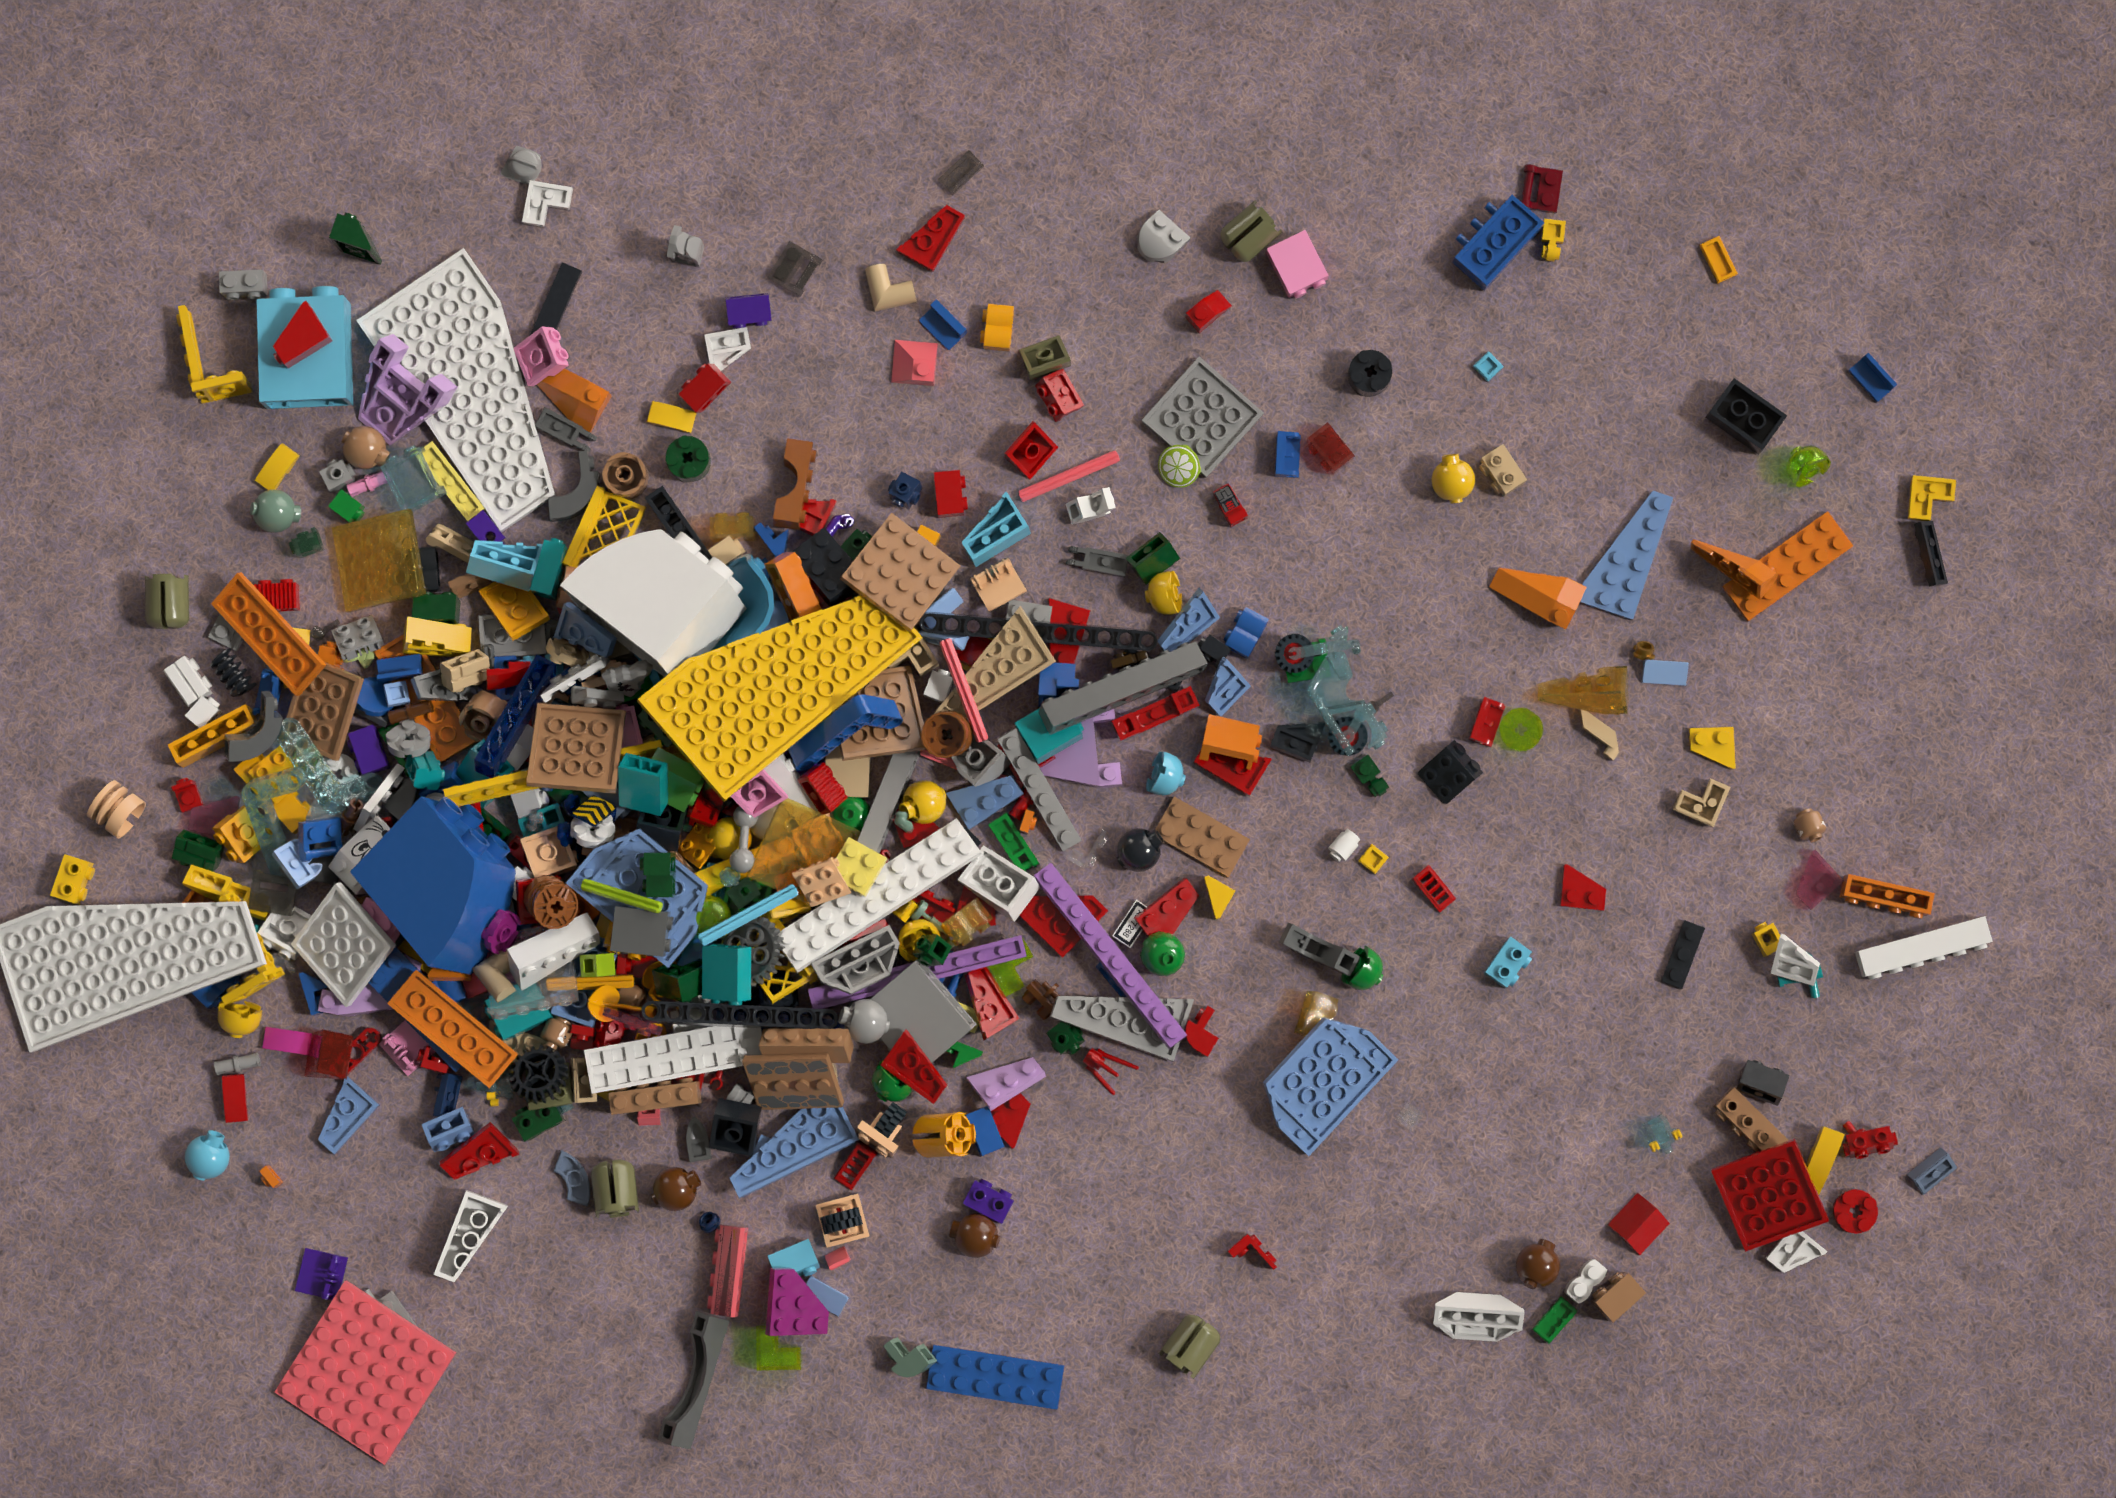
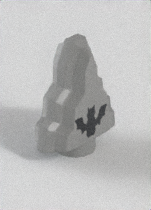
M641 660L632 665H622L617 668L611 667L602 673V678L605 680L609 691L624 693V695L632 697L641 689V685L644 683L645 677L650 675L653 665L647 662V660Z

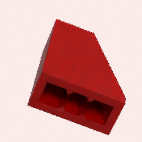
M307 301L301 304L273 345L276 351L273 354L280 365L284 364L288 369L332 342L331 337Z

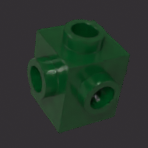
M937 934L923 935L917 940L912 954L919 959L918 962L923 966L943 965L952 946Z
M1064 1022L1058 1023L1046 1033L1052 1041L1053 1049L1060 1053V1055L1076 1053L1081 1049L1079 1045L1085 1042L1080 1028Z

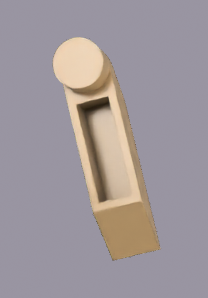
M1581 708L1579 711L1582 729L1606 745L1607 748L1603 754L1614 761L1619 754L1616 732Z

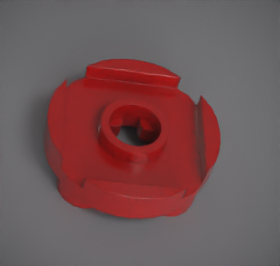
M1852 1189L1842 1193L1835 1200L1833 1216L1839 1227L1848 1233L1860 1234L1867 1232L1876 1223L1878 1218L1877 1202L1869 1193L1863 1190ZM1858 1205L1861 1215H1857L1854 1218L1850 1208Z

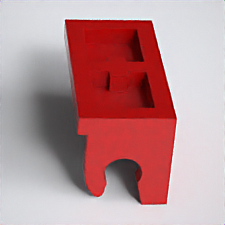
M1487 697L1482 699L1468 740L1492 747L1505 709L1503 703Z

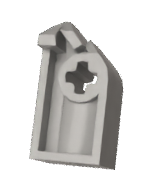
M674 225L668 244L667 257L671 258L674 262L700 267L704 251L702 240L681 232L682 227Z

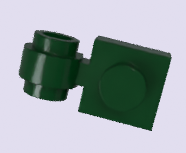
M1369 754L1350 767L1362 785L1368 781L1370 782L1367 788L1374 797H1380L1387 792L1386 789L1389 786L1383 777L1379 779L1375 777L1381 771Z

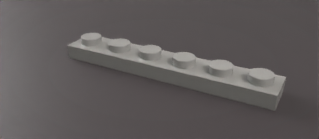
M1015 727L998 737L1000 745L1062 851L1082 841L1017 728Z

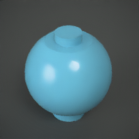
M209 1130L207 1135L195 1138L188 1145L185 1151V1163L194 1178L202 1181L212 1179L221 1175L227 1168L230 1154L227 1145L223 1142L225 1138L223 1134Z

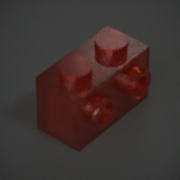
M1328 422L1307 438V449L1313 456L1316 454L1322 460L1320 465L1327 473L1331 471L1334 475L1355 457Z

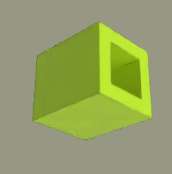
M614 953L580 955L581 977L615 975Z

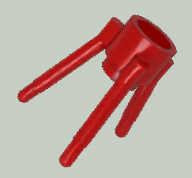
M1092 1048L1084 1058L1083 1063L1087 1065L1086 1069L1112 1095H1115V1091L1095 1070L1103 1068L1113 1076H1119L1117 1072L1104 1064L1106 1059L1103 1057L1135 1070H1139V1066L1105 1053L1100 1048L1098 1051Z

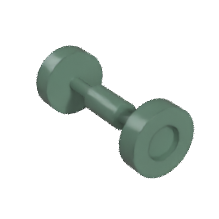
M924 900L917 903L919 905L910 918L918 920L923 916L934 924L939 933L942 931L948 936L945 941L953 948L961 939L963 931L959 928L954 929L951 933L944 928L945 925L935 917H930L925 913L928 903Z

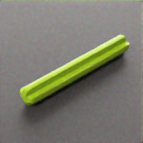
M583 879L581 884L583 891L650 912L660 913L662 911L663 903L589 879Z

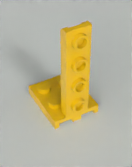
M185 305L178 306L179 314H176V319L179 327H182L183 334H180L182 346H186L187 354H184L186 366L190 367L191 374H188V381L192 392H196V397L201 399V403L205 404L252 393L251 383L242 371H230L224 376H208L204 379L192 314Z
M230 892L220 896L219 902H241V899L234 892ZM257 933L267 964L258 967L259 973L249 975L243 979L244 982L242 984H236L226 990L227 994L221 997L225 1005L244 1000L285 975L282 967L276 968L274 958L267 952L259 933Z

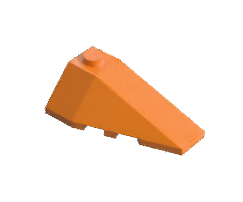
M1501 567L1498 568L1489 586L1491 589L1564 629H1567L1587 588L1568 577L1530 573Z

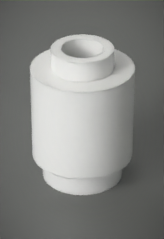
M1346 829L1328 847L1331 851L1329 855L1337 862H1340V860L1345 862L1358 847L1359 837L1349 829Z

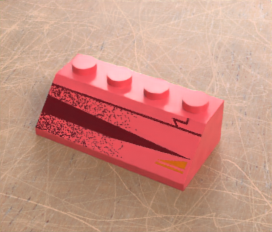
M720 1225V1229H716L715 1242L718 1243V1250L713 1252L712 1264L716 1265L715 1274L711 1273L710 1287H713V1295H709L707 1309H711L710 1314L734 1318L739 1316L748 1234L747 1227Z

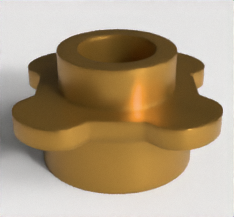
M1640 641L1637 645L1633 646L1635 650L1633 653L1634 657L1640 660H1653L1655 658L1653 654L1655 649L1652 643Z

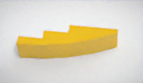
M194 865L190 866L182 882L184 886L216 902H219V897L223 894L234 892L241 901L247 902L252 917L264 921L270 915L275 904V899L254 893L253 888L235 883L231 877Z

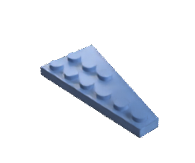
M1656 491L1651 492L1582 585L1587 588L1580 603L1629 620L1634 619L1674 497Z
M843 1107L801 1109L751 1159L745 1162L730 1177V1181L740 1199L858 1142L859 1139Z

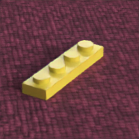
M433 441L415 454L467 521L471 520L482 510H486Z

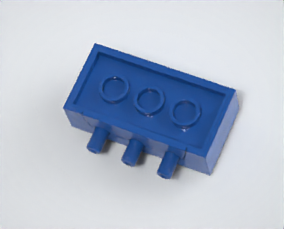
M1513 194L1499 209L1491 202L1484 207L1492 215L1484 225L1477 218L1470 222V225L1478 231L1470 241L1461 233L1456 238V241L1463 246V249L1454 257L1452 263L1484 291L1534 238L1545 223Z

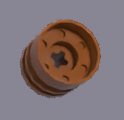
M945 711L933 714L925 721L922 727L921 739L924 747L930 754L940 758H949L963 754L970 747L973 741V731L968 719L958 712ZM946 730H952L951 735L953 738H946L948 735Z
M543 875L535 878L524 892L523 902L528 913L542 926L549 929H560L567 926L574 920L578 912L576 894L562 880L554 876Z

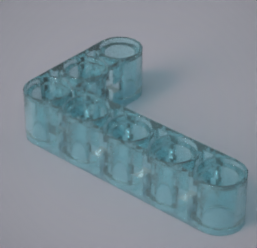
M294 718L283 720L276 740L326 813L334 815L347 809L350 800L356 798V801L357 799L361 800L363 804L370 800L383 783L379 775L367 773L340 783L301 724Z
M299 767L252 779L241 791L243 802L270 875L277 884H285L290 879L287 875H283L280 872L281 867L272 856V848L278 849L286 844L287 841L271 798L295 792L306 782V772ZM290 776H295L298 783H294ZM270 782H275L278 786V789H274L270 785ZM250 787L255 788L258 795L253 794ZM258 808H262L265 811V815L260 814ZM265 828H269L273 835L267 834Z

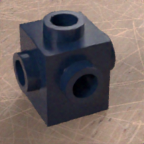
M901 471L898 478L893 480L888 488V493L892 500L891 503L902 509L905 507L909 510L912 505H916L919 501L922 485L919 480Z

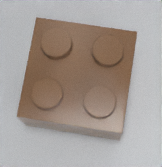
M1616 1272L1609 1278L1610 1284L1607 1287L1601 1286L1592 1294L1594 1297L1591 1300L1592 1304L1607 1321L1612 1323L1646 1294L1642 1287L1627 1272Z

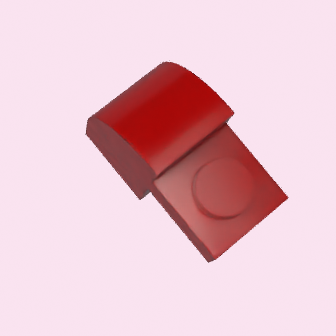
M1209 1006L1206 1009L1201 1008L1195 1017L1198 1021L1197 1024L1188 1020L1185 1028L1186 1039L1189 1045L1206 1057L1209 1056L1219 1039L1204 1029L1215 1011Z

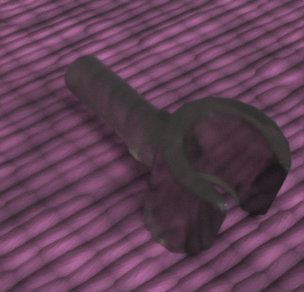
M336 619L323 629L316 625L310 631V634L315 640L320 641L325 637L326 633L339 625L340 622Z
M1389 692L1376 702H1368L1366 708L1370 704H1375L1376 710L1371 714H1376L1379 711V707L1394 696L1393 693Z

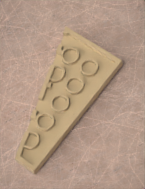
M1021 606L965 675L978 711L1056 662ZM956 687L934 714L953 711L967 718Z

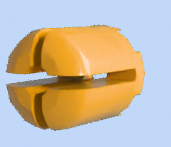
M962 1112L923 1115L914 1124L912 1134L940 1133V1138L912 1140L913 1146L920 1155L927 1158L965 1156L971 1144H975V1126L970 1124L968 1118L964 1116L966 1113ZM956 1132L960 1133L959 1137L956 1136Z

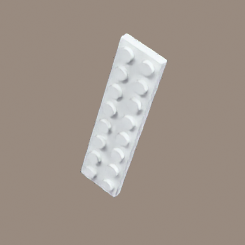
M711 1026L584 1050L591 1093L744 1066L742 1061L745 1055H762L759 1048L762 1035L761 1028Z

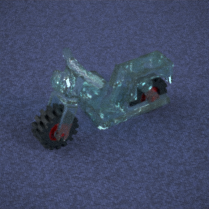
M1338 626L1330 631L1332 636L1329 639L1334 641L1312 644L1308 638L1300 634H1289L1283 637L1276 646L1275 657L1279 666L1287 672H1302L1311 665L1314 655L1328 653L1311 680L1307 693L1330 728L1328 739L1334 751L1343 756H1351L1363 750L1368 738L1367 729L1362 723L1365 720L1368 722L1372 733L1371 742L1367 745L1368 748L1374 747L1376 750L1386 743L1384 739L1387 738L1385 733L1389 730L1382 720L1378 722L1374 717V714L1377 712L1371 702L1365 703L1364 700L1353 701L1346 695V686L1353 677V673L1346 654L1342 650L1352 647L1354 654L1358 655L1361 652L1360 642L1357 639L1347 640L1348 627ZM1355 710L1354 717H1341L1335 720L1332 714Z

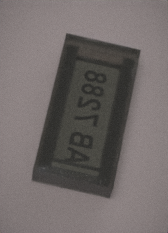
M968 150L938 181L954 195L984 165Z

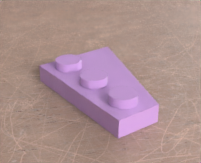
M1032 1057L969 1076L967 1080L989 1110L992 1111L1040 1081L1046 1075Z

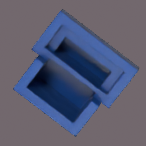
M1053 663L1040 672L1038 707H1041L1042 702L1050 697L1055 699L1067 690L1073 689L1075 691L1079 689V679H1075L1076 664Z

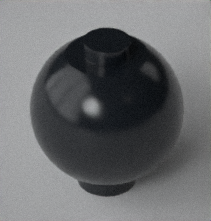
M1142 828L1129 830L1118 842L1117 861L1123 868L1127 867L1131 871H1147L1158 862L1161 854L1160 846L1165 844L1156 829L1151 832Z

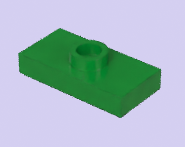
M1560 1296L1532 1330L1550 1344L1578 1310Z

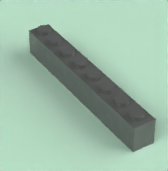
M1196 641L1190 644L1185 642L1179 645L1176 650L1171 652L1169 650L1163 651L1156 658H1146L1134 667L1126 666L1119 673L1114 675L1111 673L1107 674L1095 683L1092 681L1087 682L1078 690H1067L1055 699L1050 697L1042 702L1038 713L1051 735L1204 672L1208 663Z

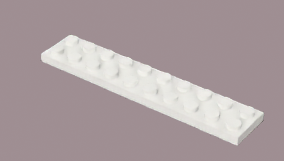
M956 818L886 863L866 897L850 889L851 894L825 902L781 930L777 936L784 937L779 943L785 946L782 952L797 973L811 965L812 962L830 953L979 857L981 851Z

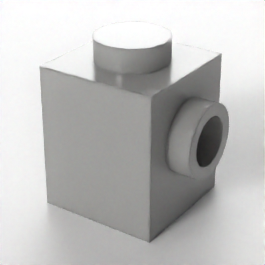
M333 460L327 464V468L319 471L328 490L332 494L346 487V484L355 482L353 476L356 473L350 463L346 464L343 460Z

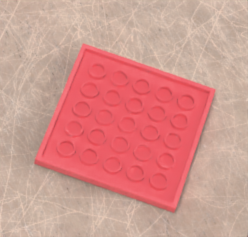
M346 1280L285 1374L275 1393L385 1465L453 1360L456 1352Z

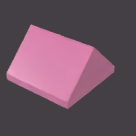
M762 770L731 797L747 814L755 818L786 800L788 795L765 770Z

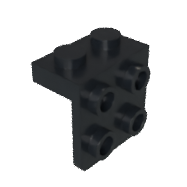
M1455 740L1418 771L1419 777L1443 804H1448L1483 773L1480 765L1467 755L1465 748Z

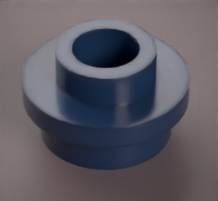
M710 1211L704 1213L699 1219L700 1229L705 1233L715 1231L721 1222L718 1214Z

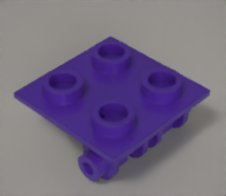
M305 1248L295 1291L333 1300L342 1286L348 1257Z

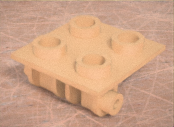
M1003 558L998 564L991 565L989 569L985 568V571L978 575L974 574V577L970 578L989 612L1027 592L1009 558L1005 560Z
M830 857L827 861L822 863L819 861L816 865L811 864L810 867L800 868L799 871L792 873L811 907L851 894L848 885L837 868L839 866L837 858L833 859Z

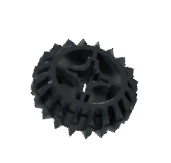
M540 1045L538 1050L531 1046L530 1052L523 1049L524 1055H517L516 1059L518 1062H511L513 1069L509 1070V1075L511 1076L509 1082L512 1084L513 1092H517V1096L520 1099L524 1097L526 1102L532 1099L536 1105L539 1099L543 1103H546L547 1097L554 1100L553 1094L555 1092L561 1094L559 1087H566L564 1080L569 1077L566 1073L568 1066L565 1064L564 1057H560V1053L557 1050L553 1052L551 1047L545 1050L543 1045ZM555 1066L554 1077L550 1080L548 1075L551 1072V1068ZM525 1069H527L529 1074L526 1077V1081L522 1083V1075Z

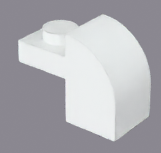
M1109 487L1102 488L1092 495L1077 497L1066 503L1071 524L1082 523L1105 516L1116 508Z

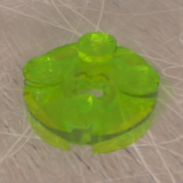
M1527 708L1510 710L1502 718L1499 725L1501 741L1507 748L1517 752L1531 750L1539 743L1543 735L1541 719ZM1518 724H1522V727L1527 728L1523 736L1515 732Z

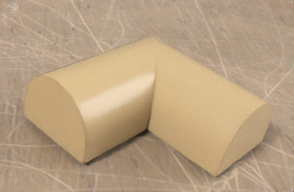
M877 264L865 269L875 312L917 302L912 280L891 285L886 264Z
M1710 778L1702 798L1681 790L1672 810L1710 827H1714L1731 787Z
M499 951V954H493L473 967L474 974L497 1003L516 991L515 987L505 976L510 971L507 951Z

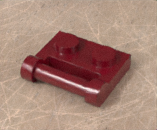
M1531 164L1524 165L1525 180L1522 200L1520 201L1530 210L1556 214L1563 170L1537 167ZM1534 174L1540 175L1536 203L1530 201Z

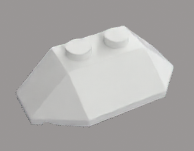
M1456 1292L1435 1303L1433 1324L1453 1339L1497 1342L1515 1332L1522 1331L1524 1309L1502 1295Z

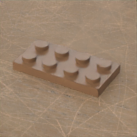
M1175 796L1156 827V830L1166 843L1228 878L1250 841L1249 838Z

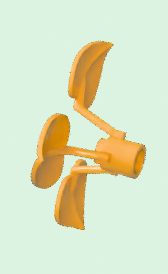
M660 961L649 965L642 977V984L645 988L650 989L648 994L653 1001H661L656 997H663L656 994L652 975L653 969L664 965ZM603 985L597 988L588 998L587 1002L590 1014L602 1022L614 1020L617 1017V1008L639 1012L641 1009L640 1007L618 1004L620 994L615 987L610 985ZM651 1006L646 1007L645 1014L650 1018L655 1017L656 1010ZM646 1023L647 1027H641L637 1031L635 1040L667 1035L664 1024Z

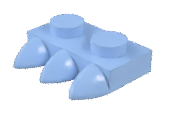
M299 839L289 841L272 853V856L296 889L314 880L322 870L323 865L321 863L308 864L310 861L302 862L300 860Z

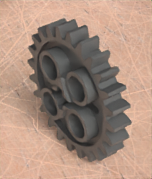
M760 916L731 931L727 936L720 937L725 945L737 946L740 941V946L751 947V986L753 987L756 986V982L763 985V978L771 980L769 973L777 974L774 967L776 965L781 966L782 964L778 959L785 956L780 953V950L785 948V946L779 944L784 939V937L777 936L780 933V929L774 928L775 923ZM759 933V938L756 940V935ZM763 953H765V958L761 960Z

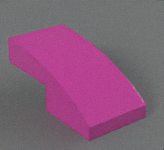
M266 1027L262 1048L309 1055L312 1033Z

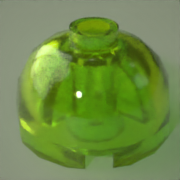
M1812 445L1798 446L1790 453L1791 455L1786 464V472L1792 483L1800 488L1812 483L1813 480L1809 478L1821 473L1824 475L1829 469L1831 461L1821 448Z
M713 895L705 897L702 912L698 911L696 915L698 924L697 936L731 917V910L725 901Z

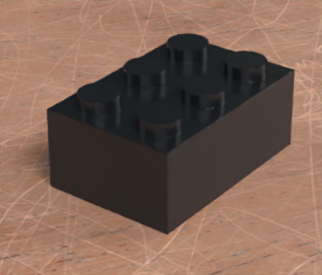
M1733 378L1705 418L1759 455L1788 415Z
M822 528L792 551L796 552L800 557L802 568L809 577L813 588L830 607L843 602L856 592L840 580L853 560L825 528Z

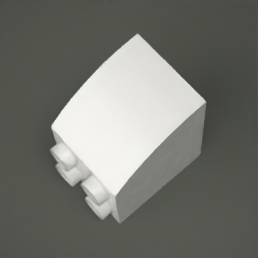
M661 529L639 533L603 548L578 566L560 585L580 610L617 637L618 642L641 660H647V662L652 664L653 669L663 677H666L688 658L711 651L747 609L738 597V594L743 590L742 585L732 577L734 573L723 562L714 556L709 561L699 552L700 546L685 533L680 532L673 539Z

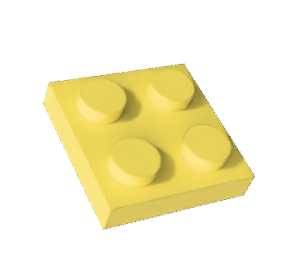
M848 837L837 856L839 861L837 868L849 889L866 897L885 865L887 857Z

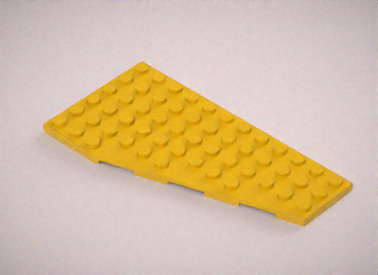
M860 595L827 609H821L791 620L789 623L761 632L760 635L756 633L696 657H690L638 698L637 702L725 802L910 650L923 637L914 627L908 632Z

